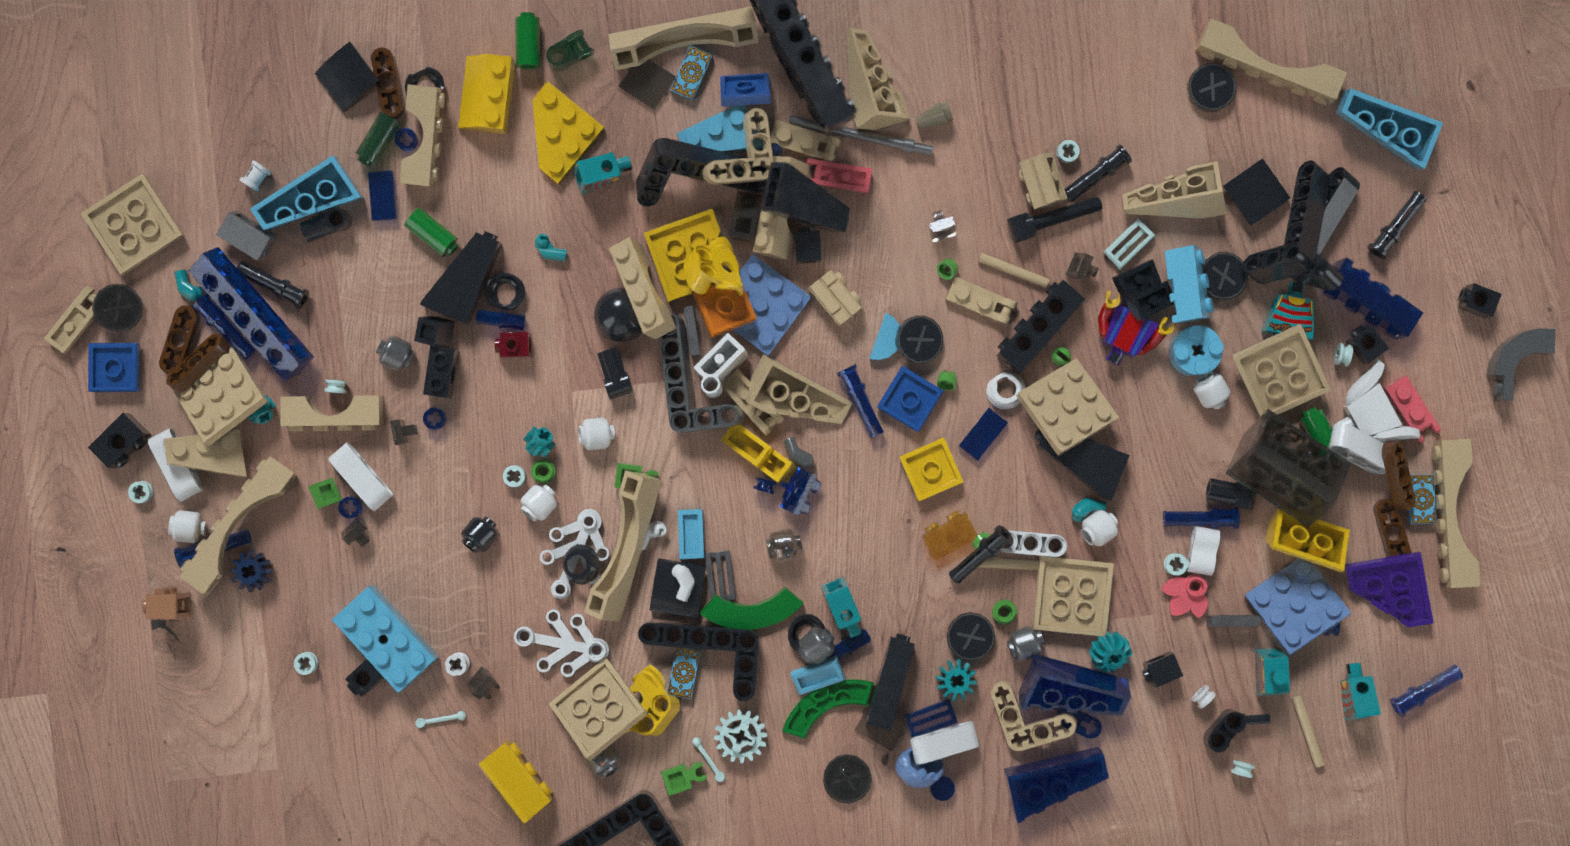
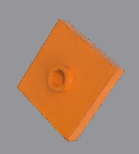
M715 283L711 284L705 294H698L693 291V296L711 338L757 320L744 287L742 296L738 295V292L733 289H716Z

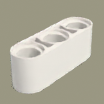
M1336 423L1333 425L1328 448L1331 452L1370 473H1386L1382 457V446L1384 443L1349 424Z
M169 428L148 439V444L173 494L182 502L204 489L195 469L166 464L163 439L178 437L176 432Z
M346 442L328 458L333 467L371 510L376 511L393 496L388 486L350 443Z
M1008 530L1012 535L1013 542L1009 547L1001 548L999 551L1059 557L1065 553L1067 543L1062 536L1055 534ZM1029 536L1036 540V545L1032 550H1027L1024 547V540ZM1056 538L1060 542V549L1057 552H1051L1048 544L1052 539Z
M974 721L959 723L910 739L915 764L928 763L979 746Z

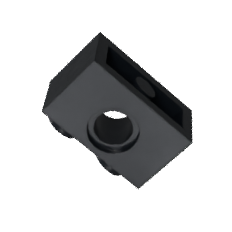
M430 346L423 395L452 399L459 357L458 350Z
M122 413L88 448L108 468H122L129 462V455L134 450L138 451L148 442L146 439L151 433L131 413ZM120 436L125 438V446L122 449L117 445V440Z

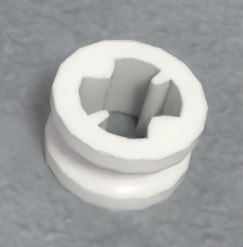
M1204 685L1192 696L1191 700L1197 702L1198 707L1202 709L1213 700L1216 693L1214 691L1210 692L1209 686Z

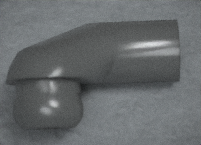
M794 437L784 440L783 443L793 464L803 468H811L814 465L813 456L799 449Z

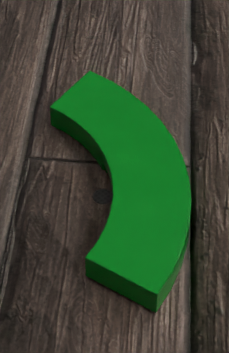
M785 586L774 596L752 605L734 603L715 594L701 610L700 615L715 624L727 628L753 630L781 622L797 611L804 602Z
M845 679L844 681L809 692L792 709L784 723L782 732L805 739L812 724L827 710L846 704L867 706L874 682L862 679Z

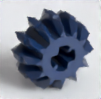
M250 550L248 555L245 552L240 553V560L233 559L232 563L237 568L230 569V573H236L237 576L232 579V582L241 581L238 587L240 590L245 589L247 586L248 592H254L255 587L258 590L264 589L263 582L270 583L271 579L266 574L273 573V569L266 568L267 565H270L271 560L263 561L264 553H259L256 556L255 550ZM254 566L255 569L253 571H256V573L249 576L248 573L250 571H247V569Z

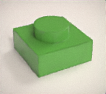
M333 478L308 487L317 510L342 500Z

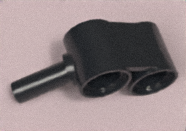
M1234 709L1224 710L1203 735L1204 744L1215 752H1223L1228 749L1230 741L1234 736L1242 732L1246 725L1270 724V715H1245V713H1239ZM1236 715L1238 719L1237 724L1234 727H1229L1227 724L1228 718ZM1215 734H1220L1222 737L1220 744L1213 746L1211 743L1212 737Z

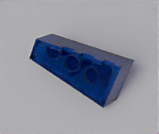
M1346 257L1334 262L1333 266L1343 275L1342 283L1335 290H1324L1323 294L1336 301L1338 299L1343 302L1344 308L1355 314L1359 312L1365 316L1364 320L1375 327L1381 326L1386 330L1385 333L1395 340L1408 338L1423 312L1400 295H1390L1391 290L1385 284L1377 281L1372 282L1370 280L1371 274L1364 269L1353 268L1352 264L1354 262Z
M1035 654L1018 691L1020 710H1029L1030 707L1041 708V711L1066 709L1068 713L1085 710L1089 711L1090 714L1122 716L1131 698L1127 678Z
M1099 747L1003 769L1013 815L1017 824L1025 821V818L1035 813L1038 814L1046 810L1045 808L1057 802L1060 803L1068 799L1067 797L1077 792H1082L1109 778L1105 757Z

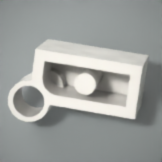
M729 333L693 367L702 378L701 388L709 398H716L721 395L723 391L722 383L749 357L745 348ZM710 382L718 383L714 391L706 390V386Z

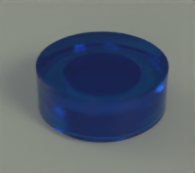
M942 775L938 781L930 786V792L935 799L946 801L953 796L955 786L948 776Z

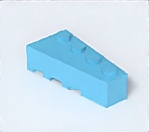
M1354 89L1344 90L1335 112L1339 117L1416 170L1426 168L1443 122Z
M332 155L250 208L263 230H271L327 211L330 208L363 199L364 197L339 159Z

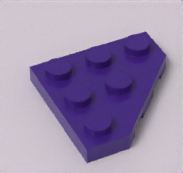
M1421 552L1345 564L1349 588L1358 596L1361 595L1380 610L1400 620L1407 627L1434 623Z

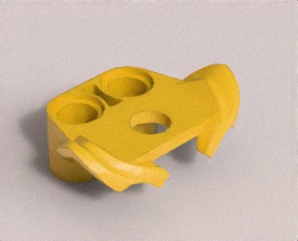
M719 237L713 240L710 245H696L683 264L689 288L698 294H705L711 284L715 283L716 289H733L738 292V295L742 296L744 283L741 281L739 264L729 240L726 237ZM722 265L728 267L732 272L726 271Z
M648 665L632 678L634 683L630 687L633 694L635 692L641 693L643 697L641 705L648 714L627 732L633 730L641 735L658 736L664 732L679 712L680 702L677 697L669 695L666 691L664 676L654 666ZM665 700L668 701V708L666 711H664L662 707L663 702ZM650 719H652L654 723L653 728L651 730L648 729V722Z

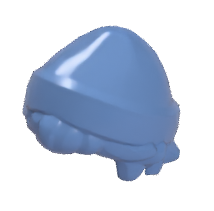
M912 747L899 755L895 763V769L907 786L923 788L929 787L938 781L943 774L944 764L941 759L923 764H915Z

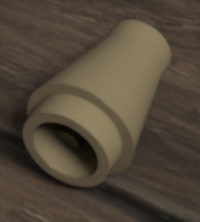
M939 101L922 114L916 116V120L920 130L949 124L948 121L953 120V116L947 102L940 103Z

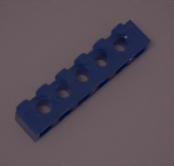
M219 247L201 254L190 268L189 273L284 382L299 375L314 358L311 352Z

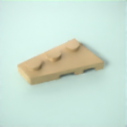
M239 429L228 431L210 446L203 443L199 434L163 439L167 465L234 475L241 478L247 477Z

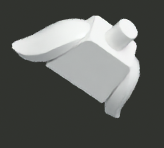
M1377 358L1372 367L1348 390L1345 398L1346 405L1343 407L1347 417L1337 423L1349 424L1382 443L1405 439H1421L1419 429L1401 426L1402 424L1380 383L1376 384L1385 366Z

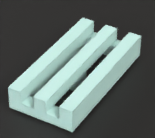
M1138 218L1103 254L1121 270L1156 235ZM1139 226L1141 230L1113 255L1111 251ZM1146 233L1148 236L1120 262L1118 258L1139 237Z

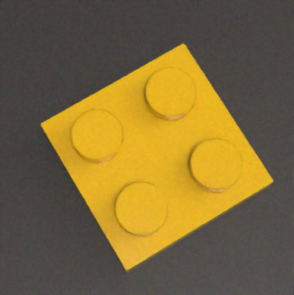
M944 437L899 456L918 502L964 482Z

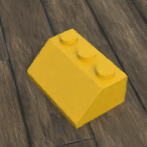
M480 54L466 57L458 129L507 134L515 71V61L511 56Z
M1279 506L1269 520L1265 541L1271 549L1343 572L1350 530Z
M507 740L479 763V766L522 822L526 823L551 802L553 791L547 782H541L536 776L538 771L530 761L526 763L522 758L523 752L517 743H511Z

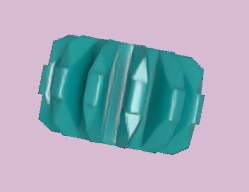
M1107 631L1105 636L1101 637L1098 635V640L1091 642L1092 648L1089 649L1091 661L1097 669L1104 673L1109 670L1114 673L1117 668L1123 669L1124 663H1130L1129 657L1132 655L1130 643L1126 637L1117 631L1112 634Z
M960 659L956 660L955 667L948 660L946 661L949 667L948 670L942 666L939 667L944 676L936 675L935 679L943 681V683L938 684L936 687L938 690L945 689L942 694L944 698L948 697L952 692V701L957 700V694H960L962 700H966L964 691L967 690L970 694L974 693L969 684L977 685L976 680L969 679L976 675V671L971 670L967 672L970 668L968 662L961 668ZM959 674L962 675L960 678L962 683L960 685L956 683L952 686L950 684L953 683L951 680L953 675L955 677L959 676Z

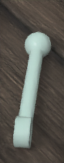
M459 711L457 714L431 719L418 718L415 724L418 728H422L425 724L454 719L462 721L466 718V713Z
M695 737L692 740V744L698 747L714 771L715 779L718 782H722L725 778L724 773L717 769L701 745V739Z

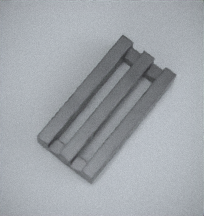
M684 307L690 355L692 357L701 356L694 307Z
M730 550L705 553L710 600L715 595L712 557L716 558L720 597L725 600H734L735 592ZM721 556H725L730 595H725Z
M1257 615L1206 616V625L1211 627L1261 626V619Z

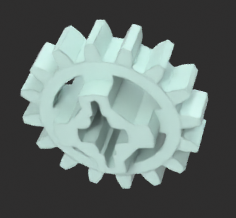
M741 709L737 710V715H733L729 711L728 719L720 718L723 725H716L715 727L720 732V734L714 735V740H720L716 748L724 749L723 757L728 754L731 755V762H734L736 757L739 758L740 763H744V757H748L750 761H753L754 752L758 755L761 754V750L758 747L766 746V742L761 740V738L767 737V732L761 731L765 727V723H757L759 719L758 714L753 718L750 717L751 710H748L745 715L742 714ZM735 720H741L740 724L735 727L728 726ZM750 723L755 727L757 736L751 734L748 728ZM740 730L745 731L744 736L748 738H743L741 742L737 741V736L734 735V733H739ZM724 736L730 738L733 744L732 749L726 744ZM746 745L753 746L747 751L740 752L741 748Z

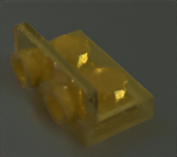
M957 510L946 516L948 521L940 525L938 522H935L924 528L926 532L922 534V537L935 561L969 544L978 536L966 512L960 513Z

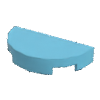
M885 313L869 359L882 360L888 358L900 346V325L894 317Z

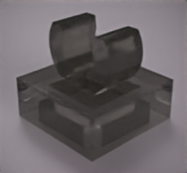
M942 210L932 213L933 222L929 223V231L933 243L956 235L955 222L952 216L944 218Z
M1074 253L1066 275L1073 279L1085 280L1086 276L1096 277L1099 268L1091 265L1093 256L1086 253Z
M401 419L390 421L394 445L409 444L407 436L418 434L417 425L405 426L404 420Z
M358 516L341 532L342 540L348 545L356 540L359 545L364 547L370 541L369 536L364 532L367 529L366 522Z
M482 666L466 685L472 695L480 700L483 696L486 699L492 698L490 693L487 692L491 686L496 689L500 688L491 673Z

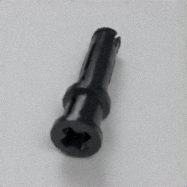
M1118 144L1116 150L1106 157L1102 156L1099 158L1098 164L1067 186L1065 188L1067 200L1072 203L1106 176L1115 175V171L1125 163L1130 164L1132 159L1125 148Z
M1414 191L1390 224L1380 229V235L1373 243L1367 246L1368 250L1376 257L1385 260L1388 257V251L1394 243L1397 244L1400 241L1401 232L1427 201L1426 197L1420 192ZM1409 208H1412L1406 215V217L1403 219V221H1400L1402 217L1406 214V212L1409 210Z
M244 260L241 263L239 262L236 267V275L271 291L278 300L284 299L294 304L298 310L305 305L308 299L309 290H302L292 285L288 279L280 280Z
M1001 525L996 526L994 532L988 538L981 539L976 550L949 571L950 578L955 583L960 584L988 558L996 557L1001 548L1013 542L1010 532Z

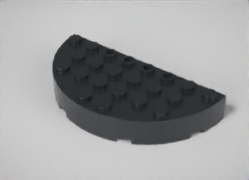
M749 0L764 33L768 32L771 36L769 37L771 47L800 99H805L808 112L821 130L828 134L854 120L855 113L858 112L851 98L846 99L845 87L839 77L834 78L832 63L828 56L823 57L820 50L822 47L815 34L811 36L808 28L810 25L803 13L799 15L796 7L798 6L797 1Z

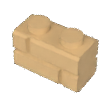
M1053 152L1043 153L1019 162L1021 168L1019 176L1026 183L1028 190L1026 194L1027 200L1034 209L1045 208L1067 199Z
M830 270L812 284L808 290L834 323L840 327L862 309L860 306L862 300L854 290L852 292L847 290L844 286L847 281L839 272L834 274Z

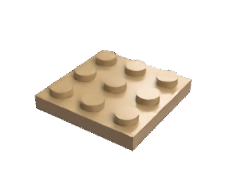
M143 173L81 213L120 275H125L185 236Z
M1301 324L1231 355L1262 421L1331 391Z
M233 347L227 350L185 391L180 393L174 391L200 438L207 446L213 444L268 402L239 353Z
M1077 358L1018 392L1016 395L1058 456L1119 418Z
M1039 556L1032 628L1034 630L1105 636L1108 625L1114 563Z
M606 657L549 703L585 758L589 761L594 759L648 714L616 668Z

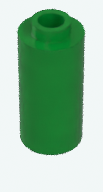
M522 12L519 17L515 18L516 68L519 69L540 68V18L535 17V13Z
M420 207L408 217L404 224V227L442 257L447 254L451 256L459 246L457 244L458 237Z
M1312 407L1302 412L1303 417L1299 420L1321 462L1325 463L1337 458L1338 455L1328 449L1332 427L1323 410H1317L1316 407Z

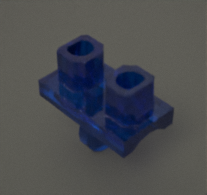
M798 467L788 484L781 481L780 486L786 489L782 496L784 499L780 507L797 516L799 513L808 514L811 503L806 501L809 492L814 494L818 492L822 485L816 479L817 475Z

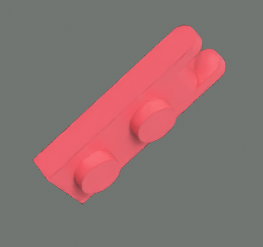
M807 159L806 164L816 166L814 179H810L819 186L868 194L872 168Z
M1407 376L1399 378L1383 389L1405 424L1420 430L1421 439H1416L1419 444L1425 442L1421 432L1428 427H1431L1436 434L1441 431V428Z

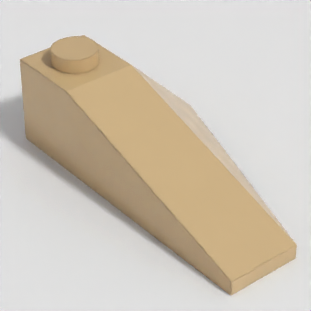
M848 28L850 98L858 111L855 113L854 119L856 127L859 129L877 130L908 121L910 116L904 97L900 90L895 91L889 80L892 78L890 71H885L879 62L881 55L868 31Z
M1218 161L1186 168V173L1177 177L1169 175L1164 177L1165 182L1155 186L1147 184L1123 194L1125 214L1201 219L1227 214Z
M764 354L751 377L746 401L768 414H780L842 424L853 402Z

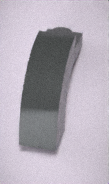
M1543 328L1523 331L1507 338L1497 347L1490 358L1486 376L1496 377V381L1493 382L1492 386L1495 401L1513 400L1515 369L1525 356L1529 354H1555L1556 329Z

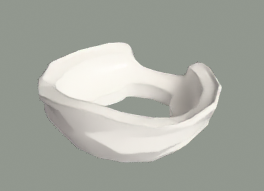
M1003 372L988 382L986 389L987 398L993 406L999 409L1014 408L1021 403L1016 395L1026 388L1025 381L1013 372ZM1007 377L1015 384L1016 393L1011 398H1003L998 394L997 381L1001 378Z

